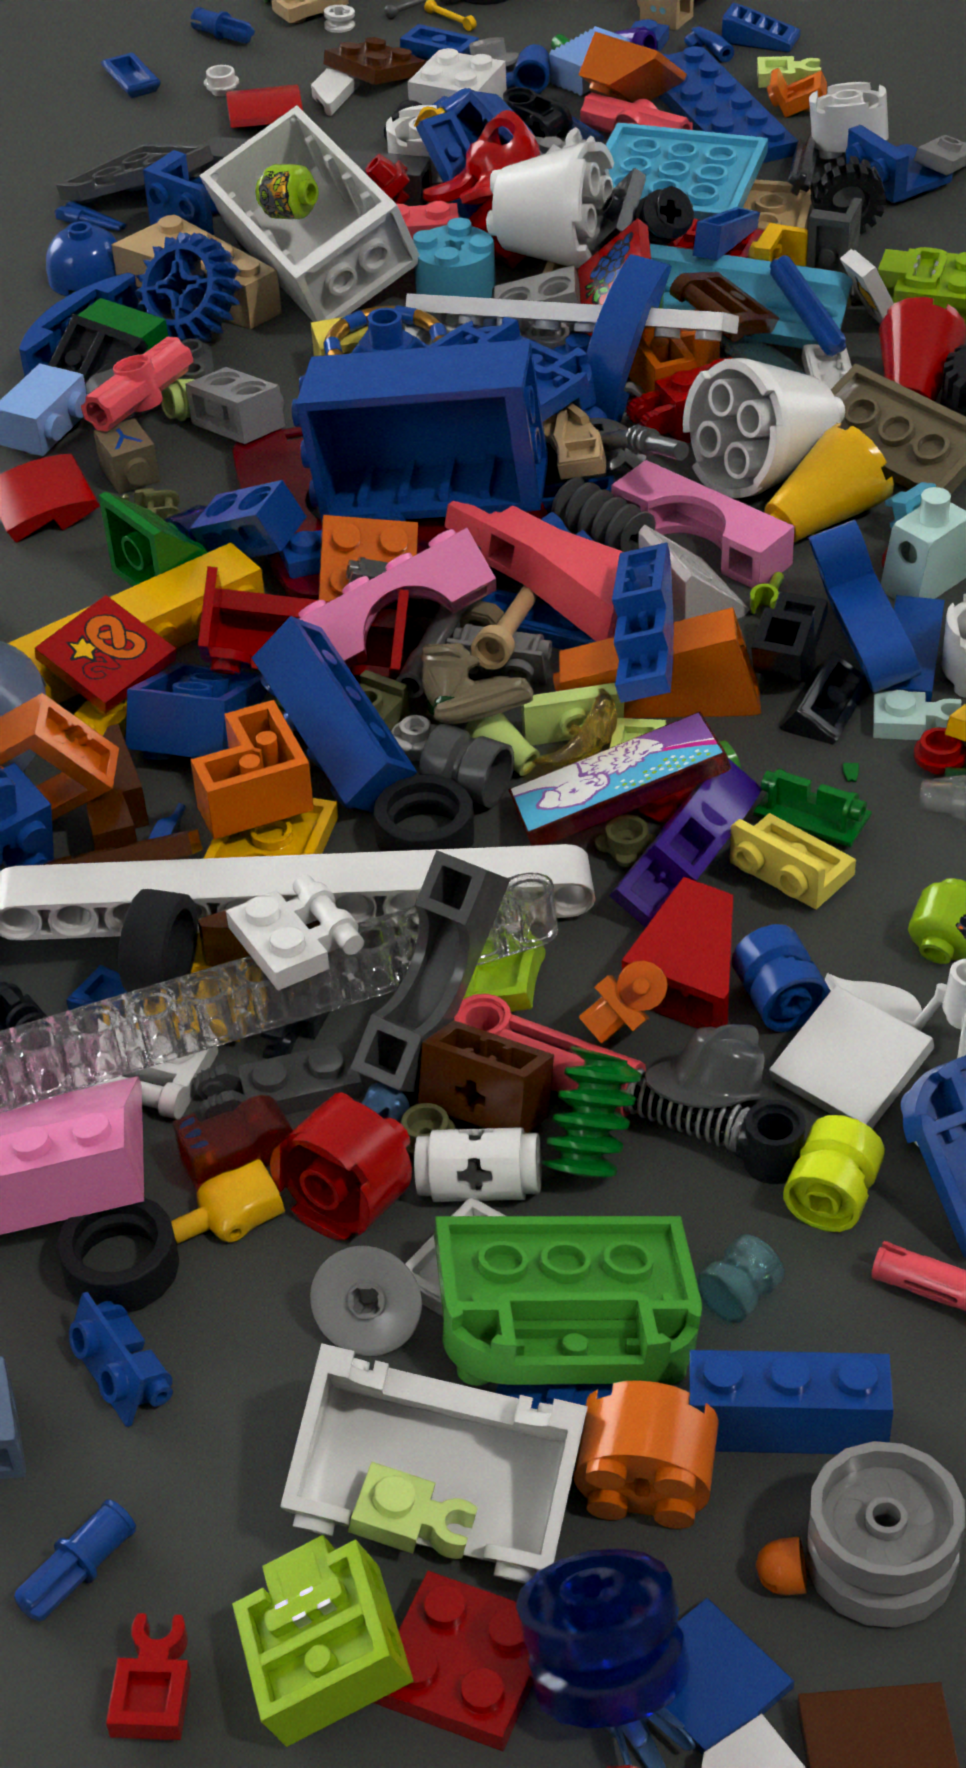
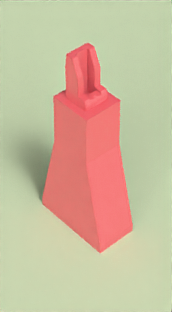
M456 501L448 504L444 527L449 530L454 529L456 533L468 528L477 546L481 547L480 551L489 566L531 589L596 642L615 636L617 614L612 602L619 555L623 551L558 529L513 505L503 512L494 511L489 514L470 504Z

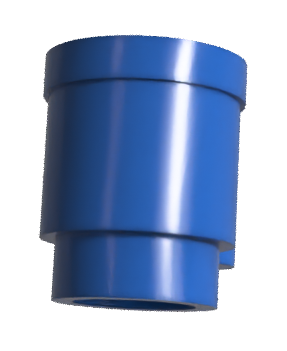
M537 44L525 47L517 58L514 71L507 73L506 70V88L516 86L531 89L535 93L542 92L547 87L550 78V59L547 50Z

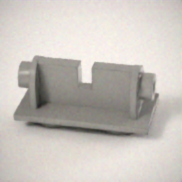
M465 624L464 628L456 627L453 639L447 638L446 644L460 643L471 653V644L479 631L484 627L472 624ZM515 632L513 635L515 642L514 652L503 667L491 670L477 665L469 670L468 675L474 677L481 675L525 678L527 682L546 684L547 675L544 660H549L551 657L552 641L544 640L543 634Z

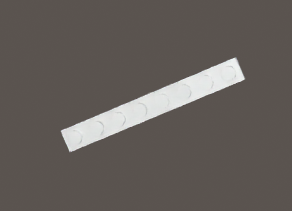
M409 293L406 295V307L417 308L437 318L442 324L446 323V316H457L458 324L462 325L472 321L474 326H483L484 318L497 319L496 326H500L502 319L509 317L518 320L519 329L522 328V321H535V329L560 331L561 323L574 324L575 332L593 333L603 306ZM651 308L644 328L655 329L654 337L680 339L681 331H694L695 339L721 341L722 333L737 334L739 316L725 312Z

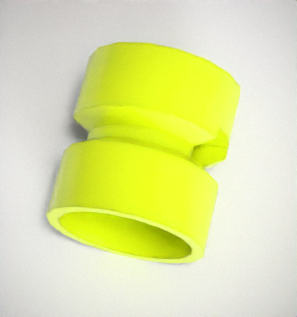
M827 1115L817 1119L807 1134L800 1150V1158L794 1164L785 1184L783 1199L787 1208L802 1222L826 1232H842L853 1228L860 1219L869 1197L868 1189L874 1184L884 1160L885 1147L881 1138L871 1127L854 1118L843 1115Z

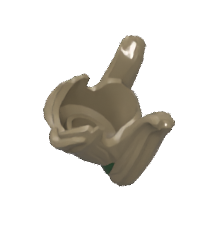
M462 644L424 645L420 656L423 662L421 682L428 699L426 715L430 719L446 724H459L503 713L533 701V689L525 678L495 676L477 681L469 679V670L479 665L480 662L479 658L472 656Z

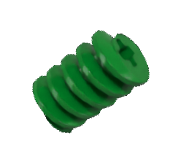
M571 1046L570 1051L583 1059L584 1065L566 1067L564 1074L579 1085L577 1089L559 1091L558 1097L573 1108L572 1112L553 1114L552 1121L567 1131L565 1136L547 1138L546 1144L559 1152L560 1158L541 1161V1164L562 1172L588 1178L616 1176L617 1166L604 1158L603 1155L622 1152L623 1143L609 1134V1132L628 1129L630 1122L615 1109L616 1107L632 1106L636 1100L635 1096L623 1089L621 1085L640 1082L642 1075L628 1065L627 1060Z

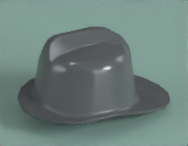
M728 1024L718 1028H698L693 1033L679 1058L656 1064L648 1069L645 1075L646 1083L657 1095L674 1103L696 1108H720L748 1100L765 1099L769 1094V1090L761 1082L765 1056L762 1049L758 1046V1030L752 1025Z

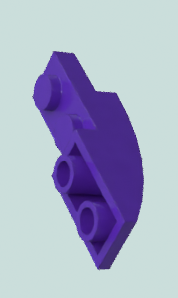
M723 754L666 822L660 834L609 896L646 928L683 877L694 881L699 878L732 835L731 825L738 819L743 820L761 793V786Z

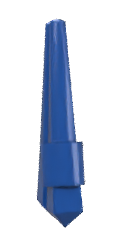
M75 201L68 202L65 206H60L54 211L56 219L67 223L85 221L91 225L121 231V229L126 227L125 223Z

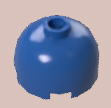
M85 221L71 223L50 241L47 248L46 274L49 286L53 291L63 296H69V290L78 291L98 281L116 276L111 244L118 241L110 231L97 225H91Z

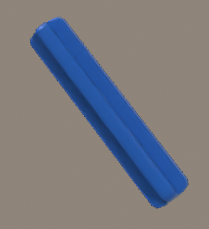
M782 255L779 259H774L770 263L771 276L823 352L830 357L843 352L846 348V337L791 258Z

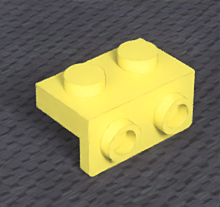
M771 813L767 814L755 826L742 819H738L731 825L730 863L739 867L742 871L752 874L776 887L787 896L796 898L816 910L855 875V858Z

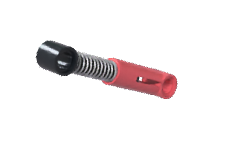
M476 994L463 999L459 1011L454 1017V1021L554 1054L551 1090L558 1093L561 1090L577 1089L579 1085L564 1074L566 1067L584 1065V1060L570 1051L571 1046L627 1060V1064L640 1072L642 1076L640 1082L621 1085L623 1089L635 1096L636 1100L632 1106L616 1107L615 1110L624 1117L630 1113H639L640 1117L648 1116L652 1122L658 1120L660 1125L667 1123L671 1129L677 1127L679 1132L686 1130L689 1136L696 1134L698 1139L706 1138L708 1143L715 1141L719 1147L725 1144L727 1150L735 1151L736 1156L743 1159L745 1169L751 1177L760 1182L772 1185L786 1183L794 1164L800 1158V1150L805 1141L806 1122L803 1113L798 1107L789 1102L766 1100L754 1105L751 1109L749 1107L742 1108L740 1104L734 1106L733 1109L732 1105L708 1109L674 1103L657 1095L648 1087L645 1080V1063L513 1015L508 1004L495 995Z

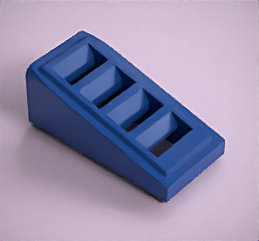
M732 3L723 15L722 37L729 44L790 52L800 37L801 29L741 4Z

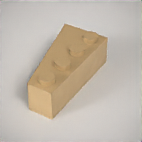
M175 214L164 216L157 223L111 244L116 276L125 273L134 274L136 286L141 288L142 282L139 281L136 275L144 274L147 269L143 260H152L154 258L152 246L164 248L165 237L177 239L179 232L190 235L201 233L209 239L212 238L220 242L221 246L234 257L232 263L241 271L235 280L239 281L243 288L234 293V297L238 299L240 305L231 306L229 313H231L234 320L224 321L252 329L282 313L276 269ZM201 261V269L204 270L205 278H208L206 267L203 261Z

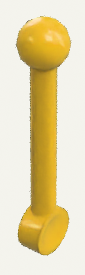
M427 0L425 2L424 8L427 13L436 12L463 24L467 31H471L477 26L476 20L472 15L463 17L437 6L434 0Z

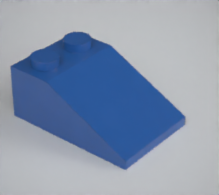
M177 663L134 685L127 690V748L143 751V757L147 759L168 760L172 759L173 755L191 757L190 762L191 759L229 749L224 714L262 703L267 693L260 680L263 675L261 672L240 670V675H224L210 671L211 666Z

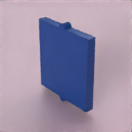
M708 1598L704 1599L671 1628L669 1626L660 1627L658 1638L623 1667V1674L638 1672L644 1676L647 1683L653 1686L654 1698L684 1724L683 1729L693 1739L696 1749L702 1755L705 1751L760 1714L766 1713L794 1688V1680Z

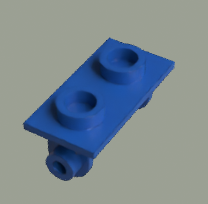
M88 1292L82 1293L74 1322H72L69 1328L71 1349L78 1359H82L94 1377L103 1399L107 1403H111L126 1427L132 1426L138 1405L150 1403L152 1406L157 1407L165 1404L172 1397L173 1390L171 1385L173 1379L151 1349L130 1354L131 1352L143 1350L145 1339L122 1305H114L111 1301H105L96 1305Z

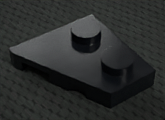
M73 314L48 366L81 373L84 376L86 385L92 376L113 368L118 361L129 356L143 354L146 352L148 345L142 338Z

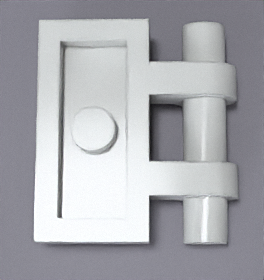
M306 874L299 876L293 883V890L298 896L295 899L286 902L280 893L275 890L226 910L229 929L278 991L329 970V952L341 948L346 954L353 955L359 952L364 945L363 937L358 933L359 926L357 921L348 911L338 909L335 906L334 894L325 884L315 882L311 876ZM316 920L321 923V925L312 929H308L306 924Z

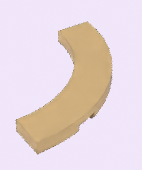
M570 403L561 409L559 413L543 421L545 441L551 445L558 456L557 467L561 480L606 473V456L601 435L583 410Z

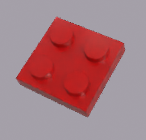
M427 1570L398 1630L414 1682L373 1703L504 1752L555 1635L556 1615Z

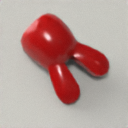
M510 110L501 111L486 124L478 140L470 145L466 152V166L463 171L447 182L424 189L423 199L428 202L444 201L448 203L460 198L462 204H482L493 196L490 188V176L493 170H501L505 166L540 156V148L534 135L515 112ZM501 126L508 128L514 136L509 143L504 145L501 144L498 135L499 127Z

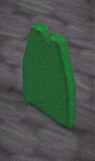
M843 763V773L847 782L857 781L859 763Z

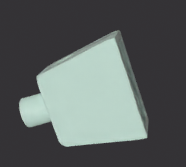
M940 487L925 489L921 494L920 507L898 520L892 527L881 586L886 595L893 599H896V595L935 599L966 578V510L950 502L951 494L946 489Z

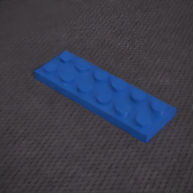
M691 46L684 49L683 52L669 55L662 54L687 73L684 82L658 97L674 114L687 117L689 122L693 123V130L768 138V152L763 163L794 156L798 140L704 47Z

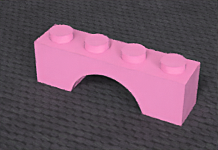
M648 460L643 461L611 485V493L614 497L619 496L627 501V504H634L641 509V512L647 511L654 516L656 522L655 531L662 535L686 533L712 541L722 551L721 574L750 588L758 584L769 583L775 572L782 573L793 564V525Z
M468 528L458 533L454 529H450L434 537L428 543L430 548L415 556H412L411 553H405L396 557L385 566L387 571L369 580L367 576L350 582L342 589L343 595L327 604L325 600L311 603L299 612V619L322 627L350 669L351 666L360 665L368 660L366 644L369 629L383 609L398 601L399 589L409 590L408 598L417 597L433 600L454 614L496 591V578Z

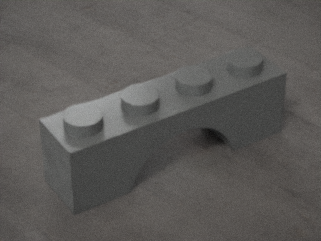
M436 850L415 903L419 916V932L411 963L394 995L382 1008L371 1014L350 1069L397 1090L419 1093L422 1042L453 1021L458 1013L510 882L509 878Z

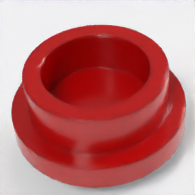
M942 727L931 728L925 731L914 746L915 762L924 770L934 774H944L945 767L961 768L966 759V748L962 740L945 735L946 728Z

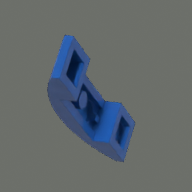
M630 254L607 294L591 336L587 356L592 369L596 394L594 406L603 410L608 419L621 423L630 395L624 391L650 309L651 307H659L672 268L670 264Z
M125 273L98 281L70 294L46 310L30 326L19 347L24 377L39 363L49 364L73 314H80L100 298L136 309L139 299L134 293L137 290L135 275Z

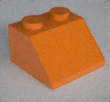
M594 32L578 75L590 83L588 89L592 92L634 103L638 99L653 100L684 82L687 73L657 50Z

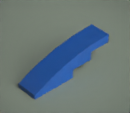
M666 542L622 552L619 555L612 602L617 614L613 643L619 658L615 687L621 703L671 692L674 619L670 550Z

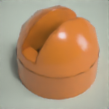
M801 1537L779 1538L768 1542L759 1551L756 1561V1569L762 1585L773 1594L786 1596L807 1594V1571Z

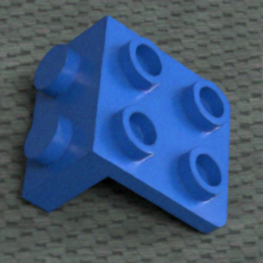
M863 125L848 129L846 164L850 162V156H855L858 158L859 164L865 159L870 162L871 168L875 166L884 187L886 200L892 203L903 202L911 196L925 191L936 190L939 186L952 181L953 173L944 175L914 161L917 152L916 147L910 144L895 147Z
M173 150L143 169L150 226L157 223L164 216L175 214L214 235L210 195L204 186L189 181L186 154Z

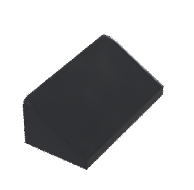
M832 651L812 672L779 728L788 733L833 745L840 737L869 686L865 676Z

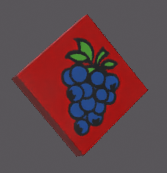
M637 218L578 268L581 304L603 305L618 272L630 254L651 259L648 226Z

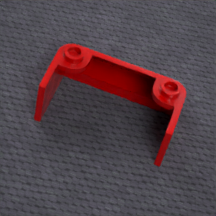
M207 566L198 639L201 659L211 664L210 671L218 674L240 675V669L259 671L252 660L256 652L290 616L299 619V612L318 600L222 589L218 567ZM399 589L397 610L385 608L373 621L367 636L368 660L360 665L350 667V671L359 684L361 683L360 675L365 670L396 680L400 674L409 590Z

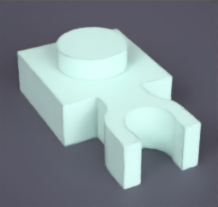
M880 690L875 692L873 703V738L919 740L925 730L937 727L946 728L949 716L961 707V699H942L937 702H925V692H908L905 690Z

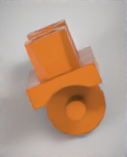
M647 961L633 962L622 970L618 981L613 975H607L594 987L602 997L584 1011L579 1018L600 1043L606 1042L625 1024L632 1031H635L650 1019L644 1011L655 1008L665 998L668 988L667 978L662 969L654 963Z

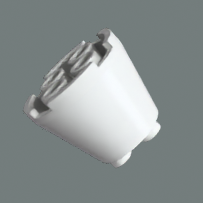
M583 142L505 166L501 170H493L490 176V188L493 194L492 210L488 212L486 218L488 234L490 236H497L500 245L507 251L565 266L574 265L578 269L598 252L594 250L604 219L600 212L614 189L608 170L613 169L614 160L607 146L602 142Z
M745 358L724 359L708 371H701L686 398L683 414V433L690 432L691 444L697 461L692 468L706 487L730 498L758 495L788 479L824 432L836 423L842 422L845 417V406L839 397H834L830 388L822 380L814 376Z

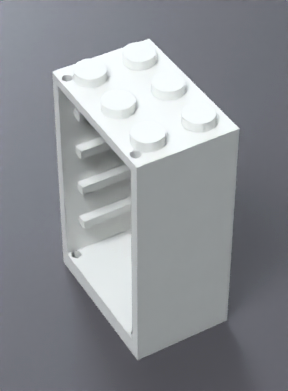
M297 105L199 175L230 233L254 258L277 270L278 283L281 288L313 322L349 315L418 265V257L420 255L397 204ZM274 164H295L305 166L312 173L318 186L319 195L314 208L307 217L300 220L274 219L264 213L256 200L255 187L266 168Z

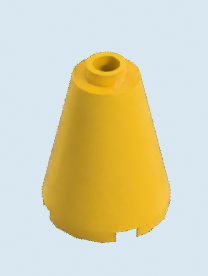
M836 423L827 429L765 506L766 514L794 526V542L876 507L892 495L894 487L893 477L891 476L885 480L881 469L887 464L883 454L874 442L858 428L850 426L844 430L840 428L842 423Z

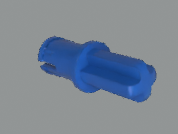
M197 7L191 15V19L201 21V23L191 22L193 29L211 33L218 40L228 38L241 43H249L251 36L255 33L254 28L251 27L249 22L233 18L231 14L225 11L216 13L202 7Z
M106 1499L101 1504L102 1507L69 1539L59 1538L55 1542V1553L15 1592L14 1600L27 1617L38 1622L44 1621L83 1581L92 1583L98 1576L96 1568L128 1537H131L136 1532L135 1522L121 1505L113 1500Z

